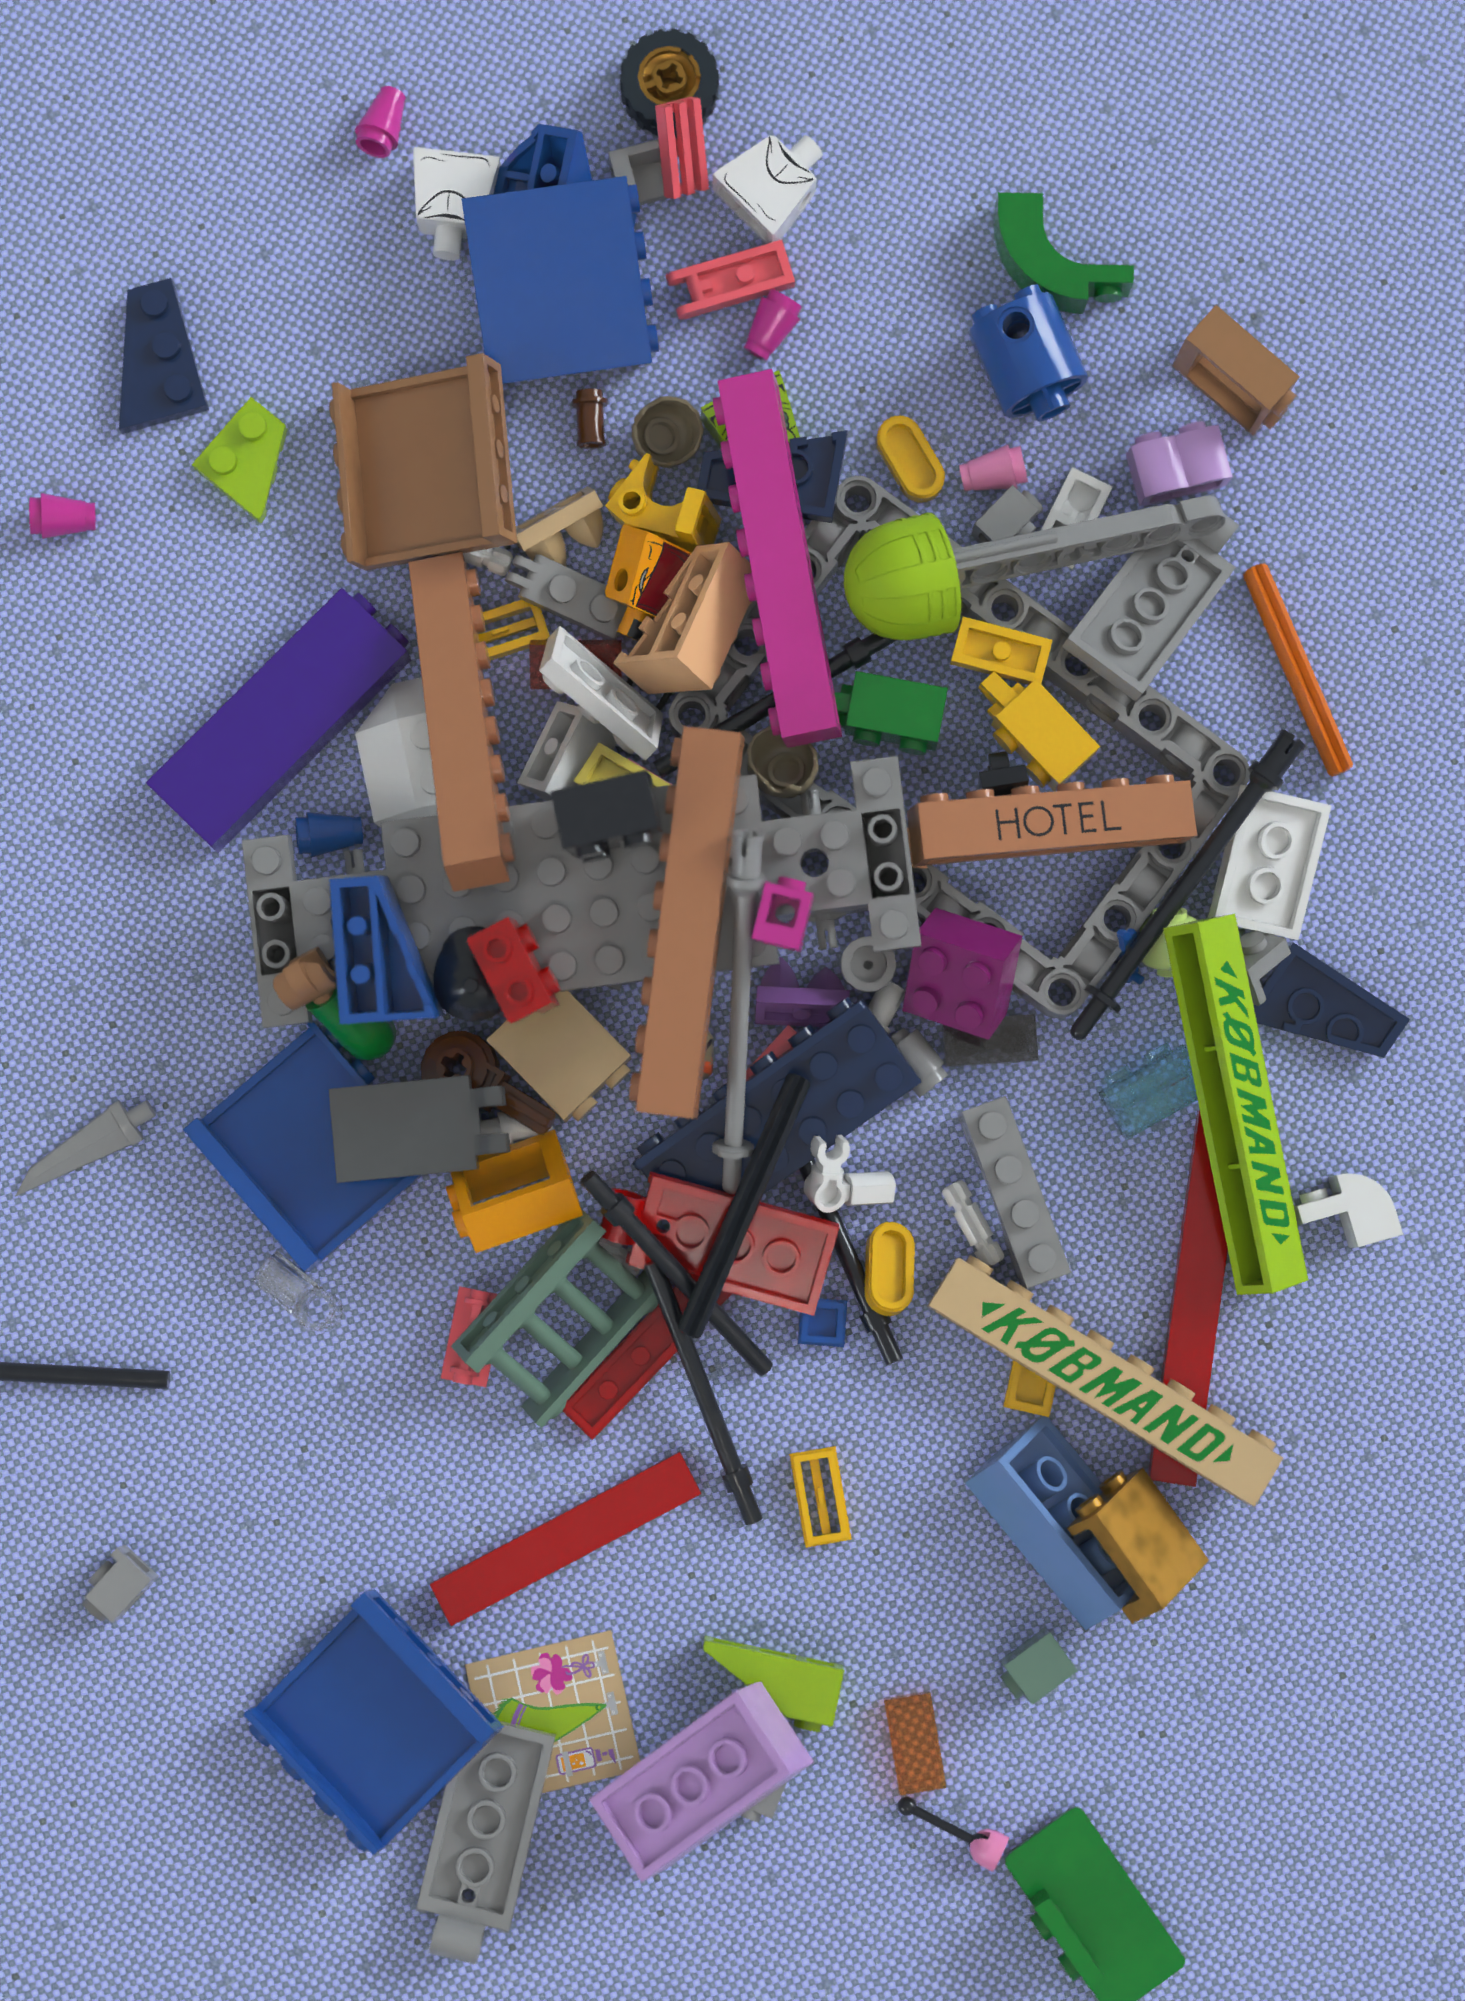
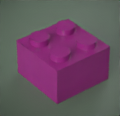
M935 907L919 928L922 947H915L912 951L902 1011L989 1040L1008 1013L1023 936Z

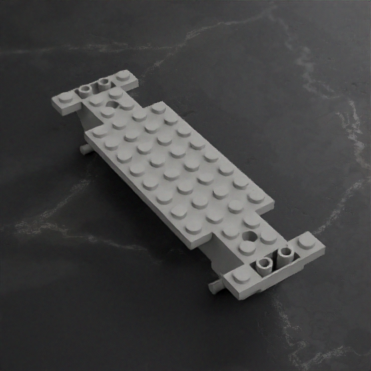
M898 756L850 762L856 809L821 814L819 790H811L812 809H810L809 795L806 791L800 795L803 816L762 821L756 774L740 776L733 831L749 829V836H752L753 830L764 833L761 873L765 875V882L777 884L778 877L782 876L807 883L805 891L814 894L808 921L816 923L818 950L827 949L825 931H828L829 948H838L834 920L850 913L869 911L874 953L922 947ZM669 785L653 787L663 832L652 834V843L625 848L624 842L621 841L620 848L610 850V858L590 863H583V859H577V857L575 858L563 850L552 800L509 806L510 821L503 822L504 833L510 832L515 850L516 860L508 862L510 881L453 892L443 866L438 815L381 822L385 870L365 872L363 849H353V851H343L346 875L297 881L292 836L280 835L242 840L262 1027L273 1028L313 1023L312 1014L306 1009L305 1005L292 1010L281 1001L273 988V979L283 972V968L289 966L288 964L292 959L317 946L326 957L332 971L336 974L329 879L389 877L432 984L438 955L443 947V943L451 933L469 926L487 928L508 916L517 920L519 926L524 923L528 924L539 945V949L533 951L541 969L547 965L550 967L559 983L560 992L642 982L645 976L652 977L655 958L647 957V946L650 929H658L661 910L653 909V898L656 881H664L667 862H659V850L662 833L670 834L672 815L665 814L666 794ZM733 838L728 873L732 871ZM812 852H821L829 860L825 873L817 877L806 875L802 869L804 858ZM727 885L716 972L732 970L736 894ZM764 888L755 894L753 930ZM790 905L780 906L776 912L777 919L780 922L791 921L794 917L793 907ZM752 941L751 968L779 965L778 947Z

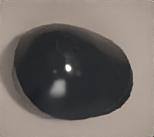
M469 926L451 933L443 943L433 974L434 991L440 1006L451 1016L465 1021H483L491 1019L502 1012L467 943L468 937L485 929L482 926Z

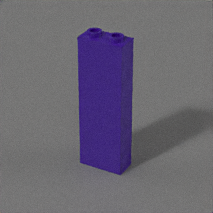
M341 588L146 782L217 853L411 661V657L405 649L410 642L391 623L384 628L372 617L377 610L359 592L352 597Z

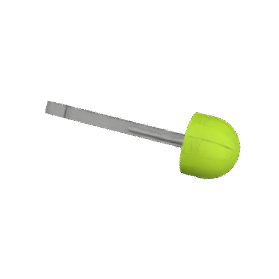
M1209 495L1179 501L1178 505L1164 504L952 549L942 523L933 513L928 512L919 516L913 515L908 518L896 519L895 521L875 527L863 535L848 556L844 571V591L849 607L857 620L874 634L894 640L925 639L929 636L934 637L956 631L961 616L960 589L1159 547L1176 540L1182 542L1201 538L1219 530L1224 525L1226 518L1218 499L1215 496Z

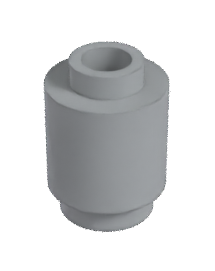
M902 1028L891 1037L922 1080L919 1085L913 1088V1091L919 1098L948 1076L942 1067L944 1061L918 1029L909 1034L905 1028Z

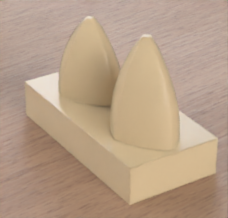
M587 486L516 526L517 546L525 551L532 561L535 555L538 554L566 566L567 554L561 530L565 529L570 537L585 546L598 548L603 535V517L600 511L603 504L596 491Z

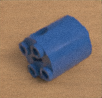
M1034 284L1015 293L1013 296L1014 301L999 308L996 304H990L974 312L971 316L974 325L970 328L969 336L1004 416L1015 418L1034 413L1036 420L1040 422L1056 417L1070 408L1071 405L1067 397L1079 390L1087 382L1088 375L1053 295L1048 292L1042 293L1039 285ZM1017 332H1027L1022 338L1012 339V336Z

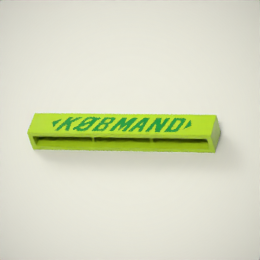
M1229 914L1166 927L1163 930L1237 1295L1272 1294L1308 1281V1275L1235 914Z

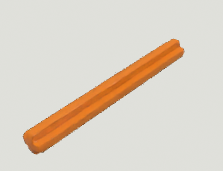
M1265 563L1252 566L1245 571L1243 578L1326 771L1330 776L1345 773L1353 767V762L1270 569Z

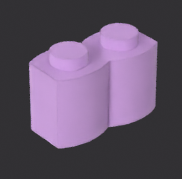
M1198 421L1180 427L1178 429L1179 434L1174 436L1162 437L1161 432H1151L1135 439V444L1129 448L1126 458L1139 506L1153 505L1182 496L1215 490L1229 483L1232 479V473L1219 425L1206 427L1204 421Z

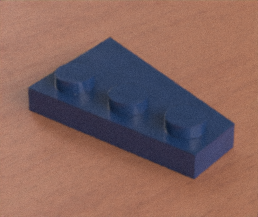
M172 278L128 289L119 418L120 432L125 434L208 411L209 406Z
M848 430L832 432V436L807 439V437L789 439L803 519L832 523L848 439ZM721 450L704 452L697 489L705 491L712 504L732 507L728 486L736 484L733 468H725Z
M1292 942L1289 946L1291 954L1275 966L1262 985L1266 1001L1260 1006L1253 1005L1257 1024L1384 1058L1410 1019Z

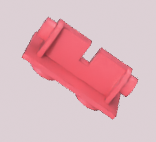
M459 1286L441 1379L466 1385L487 1387L491 1364L485 1365L477 1374L459 1357L451 1345L498 1294Z

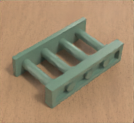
M582 1210L583 1216L566 1221L560 1225L451 1345L459 1357L477 1374L485 1365L492 1364L528 1395L529 1398L521 1407L541 1428L550 1419L557 1417L563 1411L570 1396L645 1314L652 1312L658 1305L645 1269L636 1278L599 1244L600 1238L606 1231L584 1210ZM587 1258L624 1291L606 1312L600 1309L567 1279L568 1273L581 1259ZM555 1293L592 1326L574 1348L535 1314L538 1306L549 1294ZM523 1328L561 1361L543 1382H540L503 1350L504 1344L518 1329Z

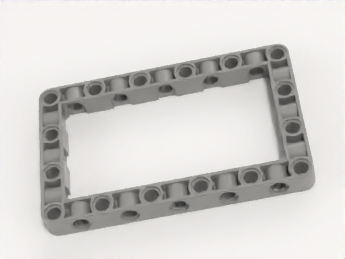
M855 475L846 478L838 488L832 523L812 520L805 529L811 567L815 575L814 583L817 596L844 563L855 544L863 535L882 524L899 518H908L913 515L919 516V514L865 476ZM860 495L868 501L869 507L865 511L854 512L846 506L845 500L850 496ZM948 537L952 549L962 547L954 540H952L950 537ZM1005 579L960 589L961 616L1053 640L1044 677L1183 781L1190 780L1197 836L1179 844V858L1168 859L1160 853L1159 845L1140 847L1058 958L1053 957L1049 959L1022 938L1012 991L1042 1014L1050 1018L1062 1019L1070 1016L1084 1003L1090 995L1084 990L1089 984L1096 987L1122 952L1119 948L1117 932H1113L1105 926V911L1117 910L1121 912L1126 920L1124 930L1133 928L1138 931L1237 799L1240 784L1247 785L1250 775L1248 769L1250 766L1247 759L1240 752L1151 686H1148L1135 702L1089 666H1087L1088 673L1085 675L1075 676L1066 669L1065 660L1075 656L1064 649L1062 645L1074 629ZM752 601L738 629L737 638L730 647L722 665L720 676L714 683L712 690L679 692L669 708V726L676 738H682L684 725L680 722L679 716L686 709L696 708L704 714L705 719L703 723L696 728L710 729L726 720L730 709L760 672V663L767 662L765 645L760 646L759 650L750 656L740 654L734 646L740 638L751 637L755 639L752 619L760 617L757 601ZM997 603H1006L1013 609L1015 617L1009 621H1000L993 615L991 607ZM1144 711L1155 713L1160 719L1161 728L1156 731L1145 729L1140 724L1139 714ZM745 730L740 732L745 738L740 776L749 775L747 748L753 736ZM1225 766L1229 768L1234 775L1233 785L1223 786L1219 784L1213 775L1214 767ZM813 783L812 787L807 790L810 809H812L810 791L819 790L821 814L856 809L833 790H830L828 793L816 783ZM759 790L760 802L782 819L803 816L800 795L794 798H777ZM927 865V869L912 867V872L919 874L924 881V890L915 894L918 921L922 924L936 907L1018 935H1024V933L981 901L977 904L950 885L948 883L950 878L933 865ZM1060 982L1068 986L1071 991V1001L1068 1005L1059 1006L1051 1001L1048 990L1052 983Z

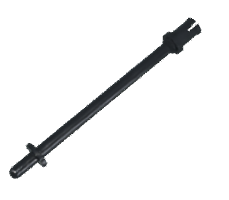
M1281 729L1278 737L1262 759L1251 764L1248 769L1251 773L1249 775L1250 783L1101 987L1098 989L1093 985L1088 984L1084 990L1090 994L1092 999L1070 1029L1071 1036L1074 1039H1085L1107 1008L1116 1014L1119 1013L1121 1007L1114 1000L1164 932L1163 928H1166L1264 793L1272 792L1273 789L1278 791L1284 783L1281 778L1299 753L1306 747L1300 739L1297 741L1293 740L1295 735Z

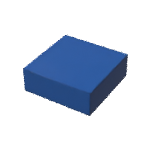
M819 1299L814 1316L799 1312L797 1344L844 1347L848 1301Z

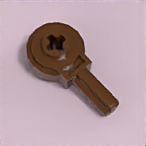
M451 1031L436 1038L426 1049L421 1061L422 1080L460 1076L452 1071L455 1064L458 1063L467 1068L463 1076H471L472 1089L491 1086L505 1087L506 1106H496V1109L539 1135H544L552 1127L556 1117L554 1110L509 1084L508 1082L512 1077L500 1070L499 1060L494 1049L478 1035L467 1031ZM485 1107L483 1109L491 1112L493 1107Z

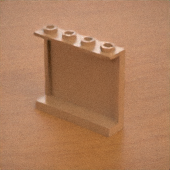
M484 353L466 356L467 366L354 389H349L338 382L332 383L333 399L329 403V411L336 428L337 443L333 447V457L339 469L341 486L337 491V502L340 511L343 513L344 521L341 548L348 563L369 571L458 552L468 553L517 544L501 364Z

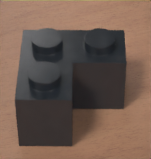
M647 770L550 792L562 848L573 857L583 859V863L610 858V850L620 848L621 841L624 842L625 848L638 847L652 843V834L663 832L652 778Z

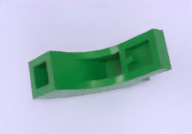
M998 192L994 206V237L996 247L1006 271L1021 289L1038 284L1042 293L1048 292L1053 295L1059 311L1075 314L1084 313L1088 297H1095L1096 301L1102 303H1113L1120 301L1122 297L1129 296L1134 284V265L1081 264L1065 258L1054 249L1046 236L1043 222V193Z

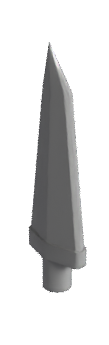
M120 1100L108 1106V1109L31 1166L16 1196L123 1148L139 1143L143 1140V1136L137 1127L156 1116L154 1109L147 1100L129 1111L125 1109Z

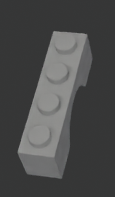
M1004 1096L962 1111L958 1114V1118L973 1159L984 1177L1003 1230L1005 1246L1019 1284L1028 1289L1071 1273L1007 1097Z

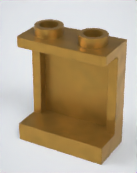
M1144 1468L1127 1476L1122 1471H1119L1107 1478L1099 1486L1103 1493L1101 1495L1095 1494L1081 1503L1075 1509L1079 1516L1067 1527L1072 1536L1086 1529L1091 1530L1132 1587L1135 1594L1122 1608L1131 1623H1135L1163 1610L1209 1561Z

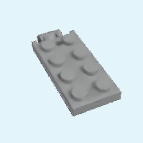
M1225 515L1226 521L1224 525L1210 535L1182 542L1176 540L1167 545L1133 552L1062 647L1136 702L1236 567L1218 553L1239 527V524Z
M502 1721L499 1722L504 1728L445 1787L416 1911L439 1914L432 1935L429 1953L474 1965L478 1961L486 1926L500 1929V1932H510L556 1734ZM465 1889L473 1890L475 1898L472 1900L466 1899L463 1891Z

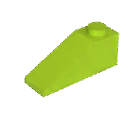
M704 1636L703 1650L747 1686L761 1681L781 1713L785 1717L794 1719V1727L814 1732H821L822 1725L833 1727L844 1675L843 1665Z

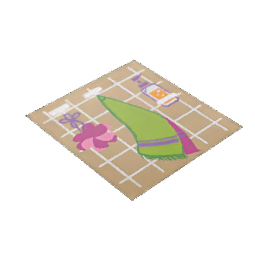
M611 1630L465 1664L470 1691L499 1721L556 1734L542 1793L622 1775L640 1762Z

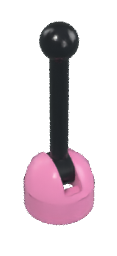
M903 1797L898 1802V1810L902 1815L910 1816L913 1814L969 1843L970 1854L973 1860L991 1872L995 1870L1008 1843V1836L992 1829H983L975 1834H971L916 1806L915 1800L911 1797Z

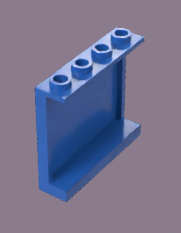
M627 176L461 199L484 353L501 364L503 384L652 363L651 353L659 352L656 324L647 325L645 306H653L650 279L640 278L638 260L647 259L643 231L634 232L632 213H640L637 185H628Z
M314 1021L313 1023H307L309 1028L204 1118L194 1119L183 1129L303 1272H311L422 1176L337 1183L329 1089L369 1085L376 1078L360 1059L356 1058L351 1063L339 1050L342 1047L339 1041L324 1026L320 1028Z
M373 1589L363 1592L350 1605L353 1609L256 1707L248 1709L243 1715L251 1723L248 1728L256 1740L266 1747L271 1745L282 1756L281 1765L284 1770L296 1781L301 1782L304 1780L315 1792L313 1800L317 1806L330 1817L336 1815L348 1828L345 1834L350 1842L360 1851L366 1852L368 1850L372 1855H375L385 1849L504 1726L386 1600Z

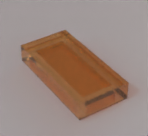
M925 1691L883 1698L899 1795L946 1788L931 1692Z

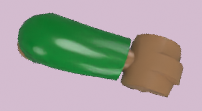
M318 946L292 959L288 964L289 966L283 968V972L273 979L275 992L289 1009L296 1010L305 1005L306 1009L355 1058L375 1060L383 1057L391 1050L396 1040V1028L393 1021L340 1024L336 974L332 971L330 964Z

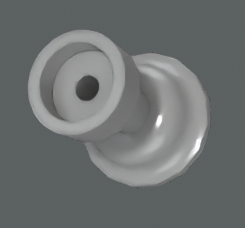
M872 936L859 937L852 941L843 951L840 962L841 972L846 982L856 990L864 992L878 991L887 986L894 977L896 970L894 952L891 950L874 953Z

